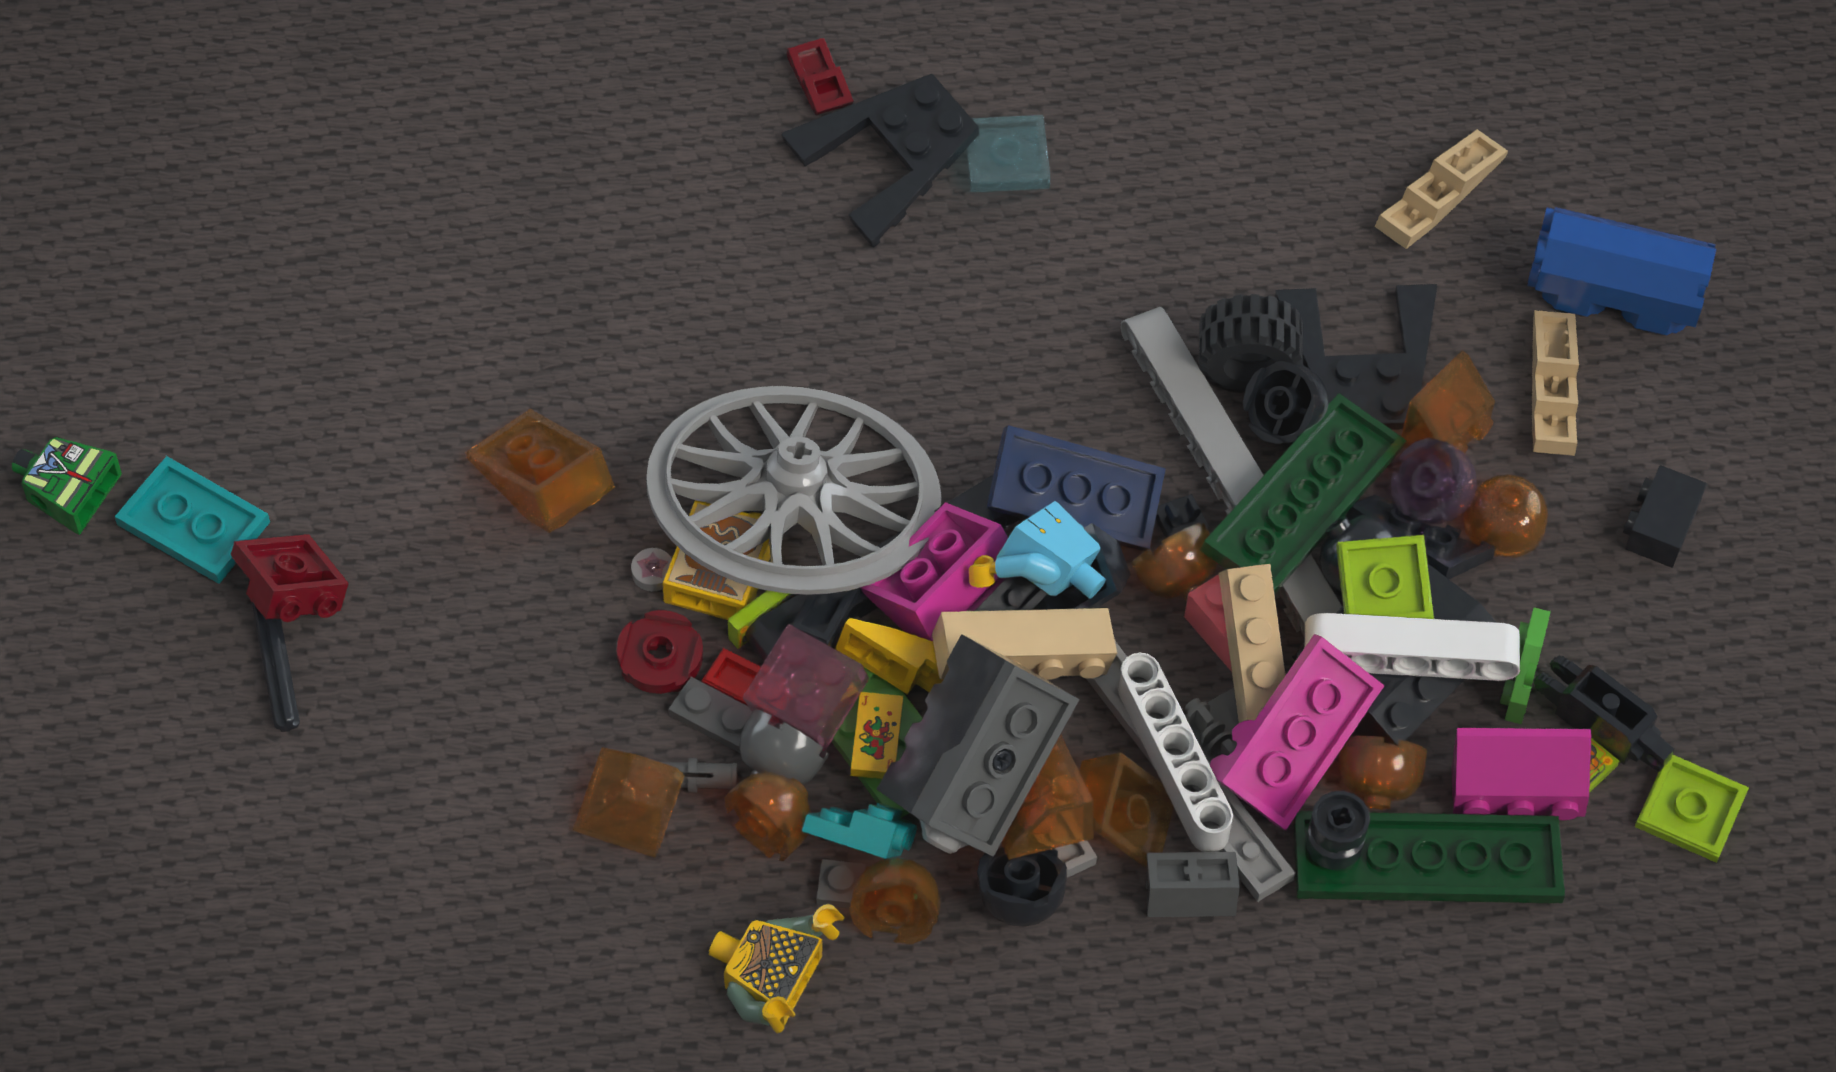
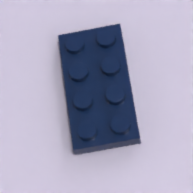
M1007 425L1003 428L986 509L1028 519L1056 501L1083 528L1093 523L1119 541L1120 545L1146 551L1150 549L1165 468Z

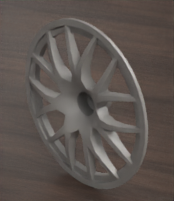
M768 386L741 389L721 394L690 408L675 419L657 440L648 461L646 476L647 496L657 522L670 540L686 555L707 569L735 582L762 590L789 594H830L849 591L871 585L891 576L904 568L923 550L929 538L909 546L910 537L935 513L934 510L941 507V490L934 465L925 450L903 427L866 404L838 394L804 387ZM790 403L808 406L789 437L762 404ZM749 406L773 449L755 450L741 443L725 428L717 416ZM818 407L856 419L842 441L828 451H820L819 446L814 441L806 438L807 431ZM707 422L724 451L701 449L683 445L682 443L692 432ZM864 424L884 436L896 447L885 451L850 454ZM674 457L742 479L720 484L687 482L671 478V466ZM906 460L916 482L895 486H868L850 482L847 477ZM675 494L711 503V505L688 516L682 509ZM918 495L917 507L911 520L900 517L880 506ZM744 511H762V515L750 529L727 545L717 542L700 529ZM834 512L847 513L876 525L898 532L901 531V533L890 543L879 548L860 538L847 528ZM796 523L800 524L812 534L823 566L782 564L781 545L783 534ZM769 539L771 562L743 554ZM832 543L861 556V558L834 564Z

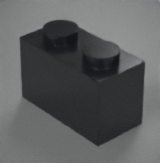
M1660 465L1654 480L1646 477L1637 497V501L1643 503L1640 512L1635 510L1630 512L1623 530L1624 534L1630 536L1625 550L1673 568L1700 505L1707 483Z

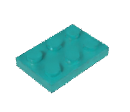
M168 456L162 460L115 515V520L119 527L218 584L236 564V561L231 556L234 541L257 539L270 523L268 513Z

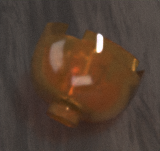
M1511 474L1493 476L1479 483L1467 499L1463 516L1465 533L1474 544L1480 546L1483 540L1495 546L1494 556L1496 557L1499 555L1512 556V558L1522 557L1535 550L1544 538L1548 521V509L1545 498L1533 483L1523 477Z
M1199 523L1161 541L1163 544L1156 548L1153 553L1148 549L1135 558L1131 565L1140 581L1155 595L1168 599L1182 595L1185 601H1187L1188 593L1204 584L1215 573L1218 563L1200 551L1204 541L1211 533L1205 523L1202 525Z
M1349 737L1339 752L1340 776L1344 786L1351 793L1365 799L1364 803L1368 808L1390 809L1391 802L1406 800L1415 794L1422 784L1426 768L1427 749L1403 740L1398 741V746L1384 743V737Z
M772 772L752 774L742 780L724 797L727 813L734 809L740 819L734 825L738 832L768 858L777 853L780 854L779 861L786 860L809 835V833L802 831L806 815L811 813V807L807 800L808 792L794 778L788 779L783 775Z
M900 857L883 858L872 863L858 877L854 886L849 912L855 926L870 938H873V931L899 934L893 941L895 943L914 944L926 939L932 933V928L937 923L940 910V892L933 875L919 863ZM890 926H893V927L902 926V927H900L899 929H895V928H892V927H890Z

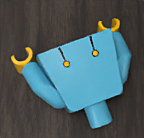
M1056 501L1017 525L997 555L995 562L992 557L982 555L969 567V583L973 587L983 588L994 584V574H997L999 578L1021 576L1053 596H1057L1073 584L1090 599L1101 589L1106 579L1090 566L1100 551L1099 544Z

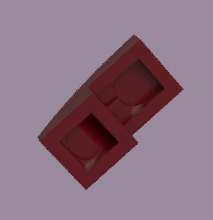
M825 38L787 49L786 55L816 115L853 104L854 100L840 66H835Z

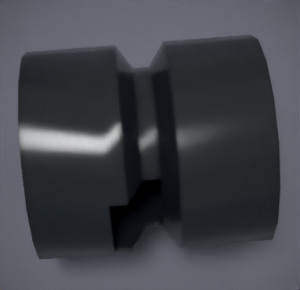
M1331 791L1321 796L1315 803L1306 837L1307 852L1314 862L1327 869L1340 870L1352 866L1360 858L1370 823L1369 809L1364 801L1353 793Z

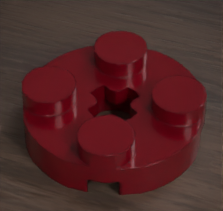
M655 610L645 613L644 618L637 620L634 624H632V621L629 622L622 629L617 641V660L623 678L634 687L655 694L679 692L686 685L690 677L695 678L701 669L703 643L700 634L698 635L697 631L692 628V623L685 616L672 611ZM659 645H665L667 653L670 655L663 659H656L654 655L648 652L649 650H657Z

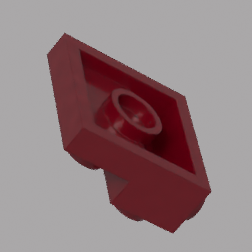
M309 534L234 541L231 556L250 579L246 594L265 619H281L284 622H291L300 615L310 614L328 618L337 611H341L349 583Z

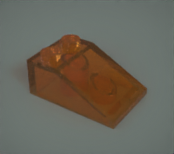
M529 409L465 452L467 459L527 520L549 533L563 527L575 515L588 506L596 504L604 495L615 489L601 448L532 409Z

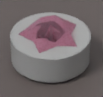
M648 548L640 551L633 558L631 564L632 578L635 584L646 591L662 590L663 581L672 560L671 556L658 548Z

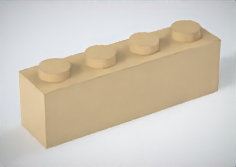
M1270 564L1232 568L1219 572L1239 723L1246 720L1255 721L1285 677Z
M1108 608L941 612L932 632L940 679H944L949 671L947 659L961 634L1026 667L1046 680L1055 679L1060 676L1080 675L1083 678L1090 679L1106 675L1117 655Z

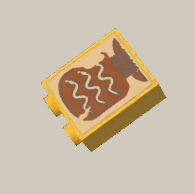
M695 500L689 516L708 507L711 503ZM741 512L700 529L717 542L727 545L750 529L762 514L757 512ZM769 539L743 554L769 562ZM678 546L663 581L664 603L726 620L752 602L758 591V588L735 582L707 569L686 555Z

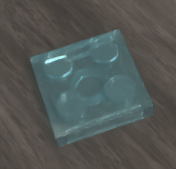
M1043 115L972 118L978 125L980 135L966 149L970 192L1050 188L1051 178Z

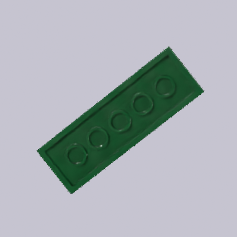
M1338 393L1328 404L1327 412L1322 420L1306 429L1206 538L1200 551L1225 569L1270 564L1275 594L1326 537V529L1348 512L1399 454L1407 440Z
M1299 811L1293 819L1297 899L1563 903L1565 898L1559 816L1369 813L1370 823L1360 858L1352 866L1340 870L1321 867L1312 860L1307 852L1306 837L1313 811Z

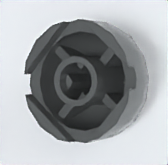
M754 709L744 725L739 741V752L742 761L752 770L749 778L769 791H772L775 784L790 789L800 787L812 780L821 769L829 753L822 751L823 747L792 726L785 722L774 725L769 722L772 715Z

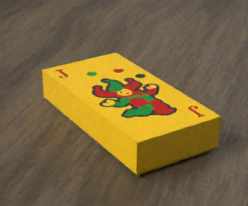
M860 692L851 776L882 779L891 762L897 761L903 696Z

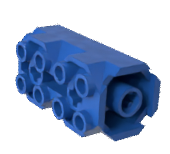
M1547 207L1527 286L1541 291L1545 301L1556 310L1587 317L1591 314H1598L1604 311L1606 307L1621 310L1624 319L1631 323L1634 328L1669 335L1683 330L1685 326L1696 328L1705 299L1703 298L1706 287H1708L1712 272L1716 245L1557 207L1555 209Z

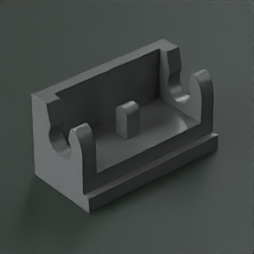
M1236 852L1147 853L1145 886L1148 889L1147 917L1236 916L1240 888Z

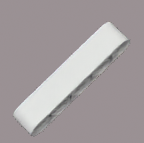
M1336 613L1314 614L1305 621V646L1314 634L1322 636L1368 673L1495 681L1513 679L1520 673L1519 630L1510 624Z
M1146 653L1131 654L1122 663L1118 688L1120 698L1191 842L1202 852H1218L1228 843L1233 819L1232 809L1159 663L1154 657ZM1140 677L1147 680V682L1137 683L1131 679ZM1160 713L1164 715L1165 718L1155 719L1149 716L1148 714ZM1174 748L1182 751L1184 754L1171 755L1166 750ZM1196 785L1202 790L1191 792L1185 789L1184 786ZM1208 821L1215 822L1220 828L1209 829L1203 826L1202 823Z

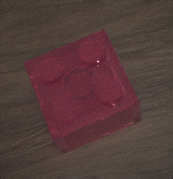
M788 624L750 684L743 699L752 712L754 709H758L772 715L771 723L776 725V723L783 724L785 722L823 747L822 751H826L859 697L860 692H862L867 684L869 677L863 665Z

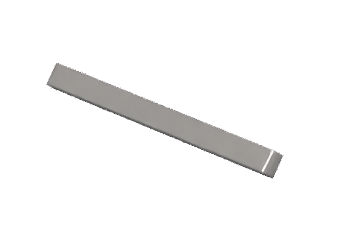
M1157 307L1123 320L1121 322V332L1124 340H1129L1135 349L1131 351L1142 371H1148L1153 380L1150 382L1161 403L1166 402L1171 410V413L1168 415L1180 435L1185 434L1190 443L1187 445L1198 466H1204L1209 475L1206 479L1218 500H1224L1228 507L1225 510L1228 515L1264 475L1162 307ZM1311 554L1274 594L1276 598L1281 597L1287 607L1283 609L1296 632L1301 631L1304 638L1305 621L1308 617L1318 613H1336L1342 607Z

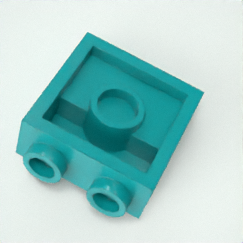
M877 803V806L869 804L868 809L855 810L854 813L832 806L830 809L822 808L821 812L806 815L802 831L887 859L901 856L903 849L910 850L916 835L917 825L902 819V810Z

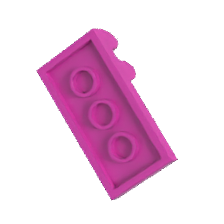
M1314 634L1255 721L1246 720L1240 722L1232 729V740L1237 743L1235 750L1228 756L1221 754L1211 760L1209 765L1217 781L1274 825L1286 830L1384 685L1322 636Z

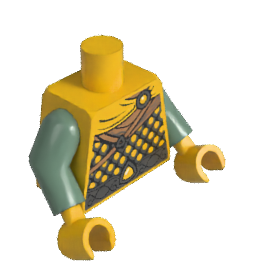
M826 904L819 907L814 915L773 919L766 922L752 921L741 940L722 931L716 934L710 946L709 956L727 964L724 971L727 996L742 1020L770 1025L773 1031L781 1033L788 1018L796 1015L793 1009L822 958V939L819 936L824 934L830 940H835L839 936V931L832 923L839 920L843 921L845 917L833 905Z

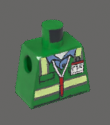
M58 437L50 439L40 455L26 449H21L17 452L12 462V471L24 476L21 484L27 501L78 535L81 534L122 475L116 453Z

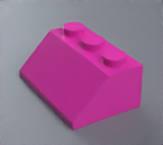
M946 502L910 537L909 546L929 538L923 550L915 559L891 576L871 585L860 587L862 592L904 632L933 641L932 632L941 612L967 611L990 587L978 588L971 586L969 583V567L982 555L992 557L995 562L997 555L1008 539L1001 524ZM994 574L995 582L999 578L997 574Z
M1457 728L1451 766L1453 814L1559 816V820L1585 817L1590 787L1591 729Z

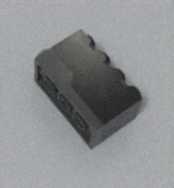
M961 634L947 659L948 673L942 683L933 685L926 698L928 709L921 722L912 723L904 738L907 748L899 761L891 762L876 790L920 819L923 839L933 846L951 854L964 846L970 845L994 857L1080 699L1026 667Z

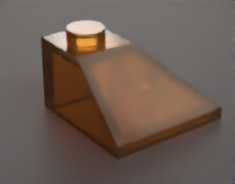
M602 747L573 831L656 858L685 775L676 767L636 754Z
M1121 752L1082 760L1072 796L1073 801L1097 833L1146 868L1147 853L1163 852L1174 808L1164 785Z

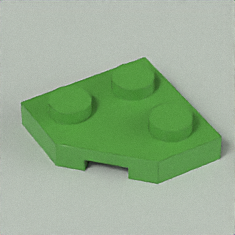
M1533 608L1530 622L1520 623V673L1515 677L1514 681L1510 679L1505 681L1500 704L1508 706L1505 716L1507 721L1522 724L1550 611Z

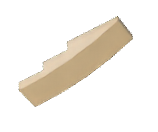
M1478 129L1434 159L1429 172L1409 185L1405 190L1403 198L1379 215L1375 227L1407 249L1435 227L1506 157L1508 150Z
M1534 310L1532 361L1533 452L1575 456L1577 447L1576 412L1578 407L1576 376L1579 367L1575 314Z

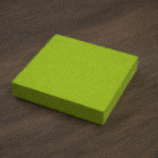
M1424 535L1337 543L1344 614L1434 619Z
M1672 755V759L1658 773L1635 827L1717 863L1749 787Z

